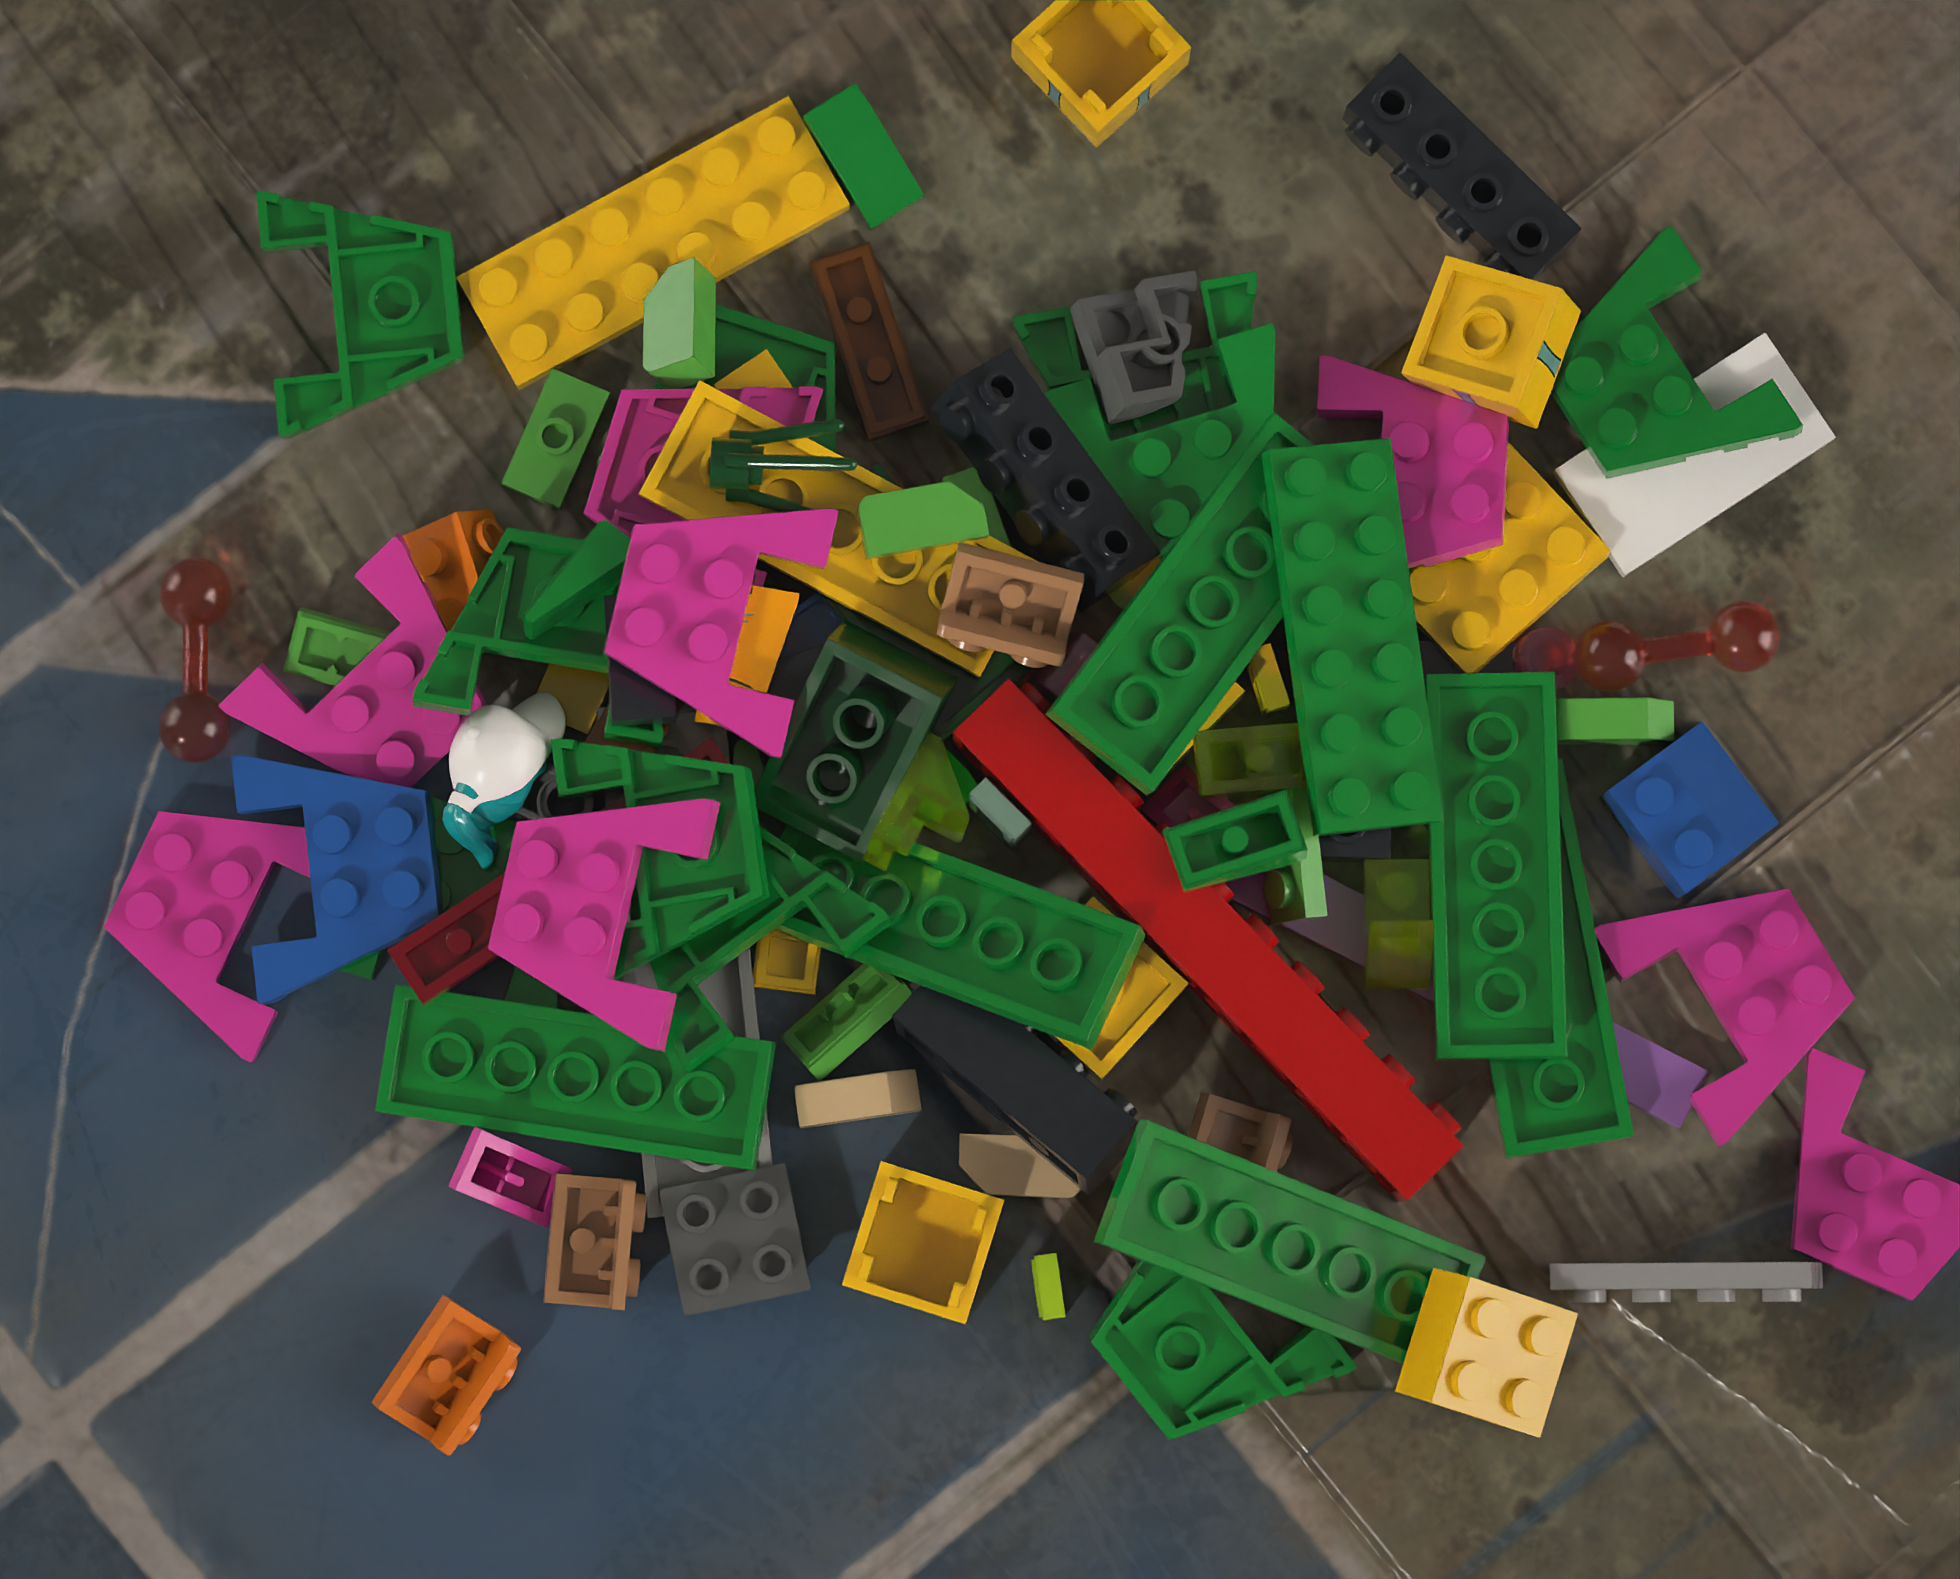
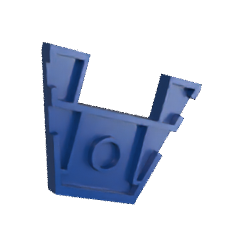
M231 756L237 813L247 815L303 807L317 934L315 938L251 946L258 1004H273L286 998L287 994L307 984L316 983L336 973V970L364 956L373 955L402 941L444 913L430 792L250 756Z

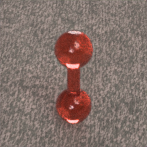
M189 557L173 564L166 571L160 584V601L164 611L175 623L183 626L182 694L173 698L163 709L159 720V735L166 750L176 759L187 763H203L218 756L225 749L231 735L230 716L218 706L221 702L208 694V627L218 622L226 614L232 599V587L227 574L218 564L202 557Z
M1737 601L1726 605L1717 612L1711 621L1709 629L1641 638L1634 628L1624 622L1617 620L1597 622L1588 627L1579 637L1575 646L1574 661L1579 675L1588 685L1600 691L1616 692L1626 689L1635 683L1641 676L1647 663L1713 654L1715 659L1729 670L1741 673L1759 670L1766 666L1776 655L1780 645L1781 634L1776 618L1767 608L1751 601Z

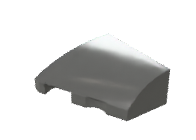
M1195 270L1143 279L1132 290L1081 298L1069 309L1107 425L1154 412L1176 402L1182 396L1186 371L1182 365L1183 350L1189 345L1192 325L1187 324L1190 296L1197 289L1198 284Z

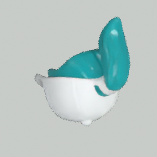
M536 693L513 710L498 705H486L476 709L462 723L451 744L449 770L454 792L451 793L448 804L444 808L443 823L448 833L460 845L473 853L483 869L490 867L497 851V843L492 837L490 826L507 819L522 807L535 778L546 769V759L552 752L551 740L562 738L566 728L565 713L557 699L549 693Z

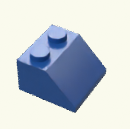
M1703 721L1599 797L1675 899L1688 893L1779 824Z

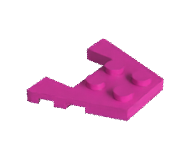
M1320 356L1317 396L1319 418L1383 419L1382 439L1391 438L1408 567L1411 568L1423 564L1425 568L1503 545L1509 436L1508 416L1331 356Z
M815 386L717 389L784 426L813 422L823 389ZM695 388L621 390L584 510L585 516L597 524L599 521L603 522L606 519L629 538H631L634 525L685 521L640 497L639 492ZM755 569L751 585L763 587L767 572Z
M818 509L634 525L604 654L670 695L679 698L700 711L712 721L750 742L767 755L781 758L794 700L729 684L747 601L759 554L820 569L826 568L839 511Z
M398 532L354 575L400 622L391 633L311 709L307 708L263 662L218 705L226 714L347 776L409 788L417 783L450 751L458 729L469 718V716L413 707L414 690L421 678L424 679L436 658L437 650L448 630L435 606L436 601L426 581L423 582L410 556L411 551L405 539ZM476 685L472 712L487 705L478 685Z
M696 799L517 822L488 949L647 1048L665 1051L677 994L617 981L614 979V974L643 848L648 847L708 860L720 803L709 799Z
M159 811L107 918L104 928L242 1059L254 1064L278 1011L266 1005L258 1004L257 1001L220 985L219 981L274 865L278 863L310 878L305 827Z
M1789 888L1602 924L1595 928L1598 948L1619 983L1672 953L1678 952L1745 1064L1696 1091L1689 1097L1691 1104L1718 1148L1728 1143L1855 999Z
M1811 1048L1805 1056L1804 1064L1806 1076L1804 1102L1801 1105V1142L1799 1167L1796 1170L1791 1250L1908 1301H1913L1960 1248V1185L1842 1134V1126L1863 1079L1865 1070L1815 1048Z

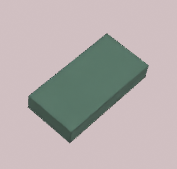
M987 778L970 793L969 809L1009 849L1013 848L1015 850L1030 835L1032 823Z

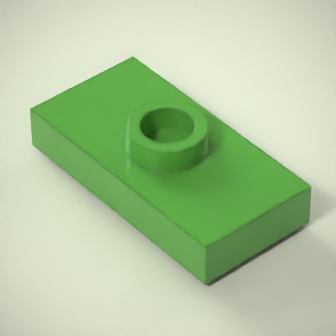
M552 368L501 483L503 487L562 511L609 403L611 393Z
M301 607L297 614L283 672L335 686L391 632Z
M863 963L780 1038L820 1082L887 1023L913 992L898 976Z

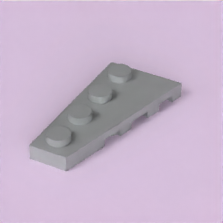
M1823 1263L1550 1264V1290H1567V1303L1606 1302V1289H1632V1302H1671V1289H1697V1302H1736V1289H1762V1302L1801 1301V1288H1823Z

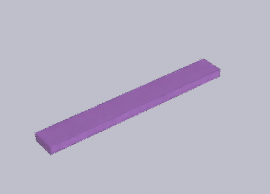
M1266 871L1229 881L1227 886L1234 893V896L1231 898L1232 902L1271 921L1270 907L1264 896ZM1323 874L1327 917L1292 924H1277L1434 1004L1432 930ZM1613 1022L1628 1104L1677 1129L1681 1128L1692 1106L1689 1097L1700 1090L1709 1071Z

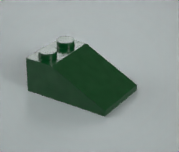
M844 620L827 638L791 713L781 758L770 756L754 789L757 808L862 863L928 742L955 688L958 678Z

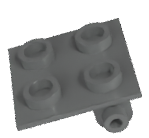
M785 1163L659 1190L684 1317L811 1290L804 1248L802 1247Z

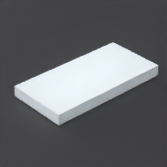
M1766 333L1694 378L1712 408L1717 411L1773 378L1802 422L1803 429L1801 434L1794 438L1780 441L1777 437L1750 443L1748 448L1726 453L1723 450L1686 457L1685 462L1608 479L1605 478L1588 450L1585 449L1553 471V475L1588 527L1611 550L1609 558L1622 578L1836 438Z

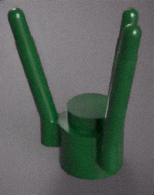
M840 419L757 431L730 430L729 438L712 437L709 488L725 489L726 502L750 503L779 513L815 510L802 506L799 503L750 489L749 485H762L763 469L852 471L857 467V461L854 458L832 456L764 454V446H755L840 432L845 427L844 422Z

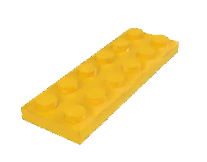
M787 96L456 278L520 391L549 375L552 368L558 370L644 323V298L669 266L696 258L716 278L717 283L850 210V204L790 97Z
M699 380L641 488L639 496L685 521L779 513L750 503L726 502L725 489L709 488L712 437L729 438L730 430L757 431L784 427V425ZM809 438L755 445L764 446V454L842 457ZM859 465L852 471L763 469L762 485H749L750 489L799 503L802 506L815 510L833 509L839 512L826 568L820 569L762 554L758 555V560L977 677L982 675L994 650L987 648L979 652L962 650L953 646L947 638L937 635L940 610L958 544L865 559L857 515L858 505L866 496L903 490L902 488ZM988 536L986 539L964 542L1036 561L991 536Z

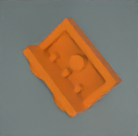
M490 509L457 511L402 536L411 551L410 556L423 582L426 581L436 601L435 606L447 630L453 628L468 601V595L504 534L502 527L496 521L495 515Z
M443 1294L371 1403L383 1413L429 1440L438 1450L450 1456L458 1445L465 1444L474 1435L481 1421V1410L493 1392L501 1390L512 1378L517 1367V1356L521 1351V1347L503 1331Z

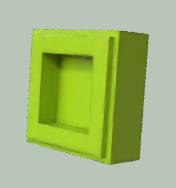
M1057 1253L1033 1256L1034 1259L1031 1260L1039 1318L1042 1317V1320L1066 1317Z

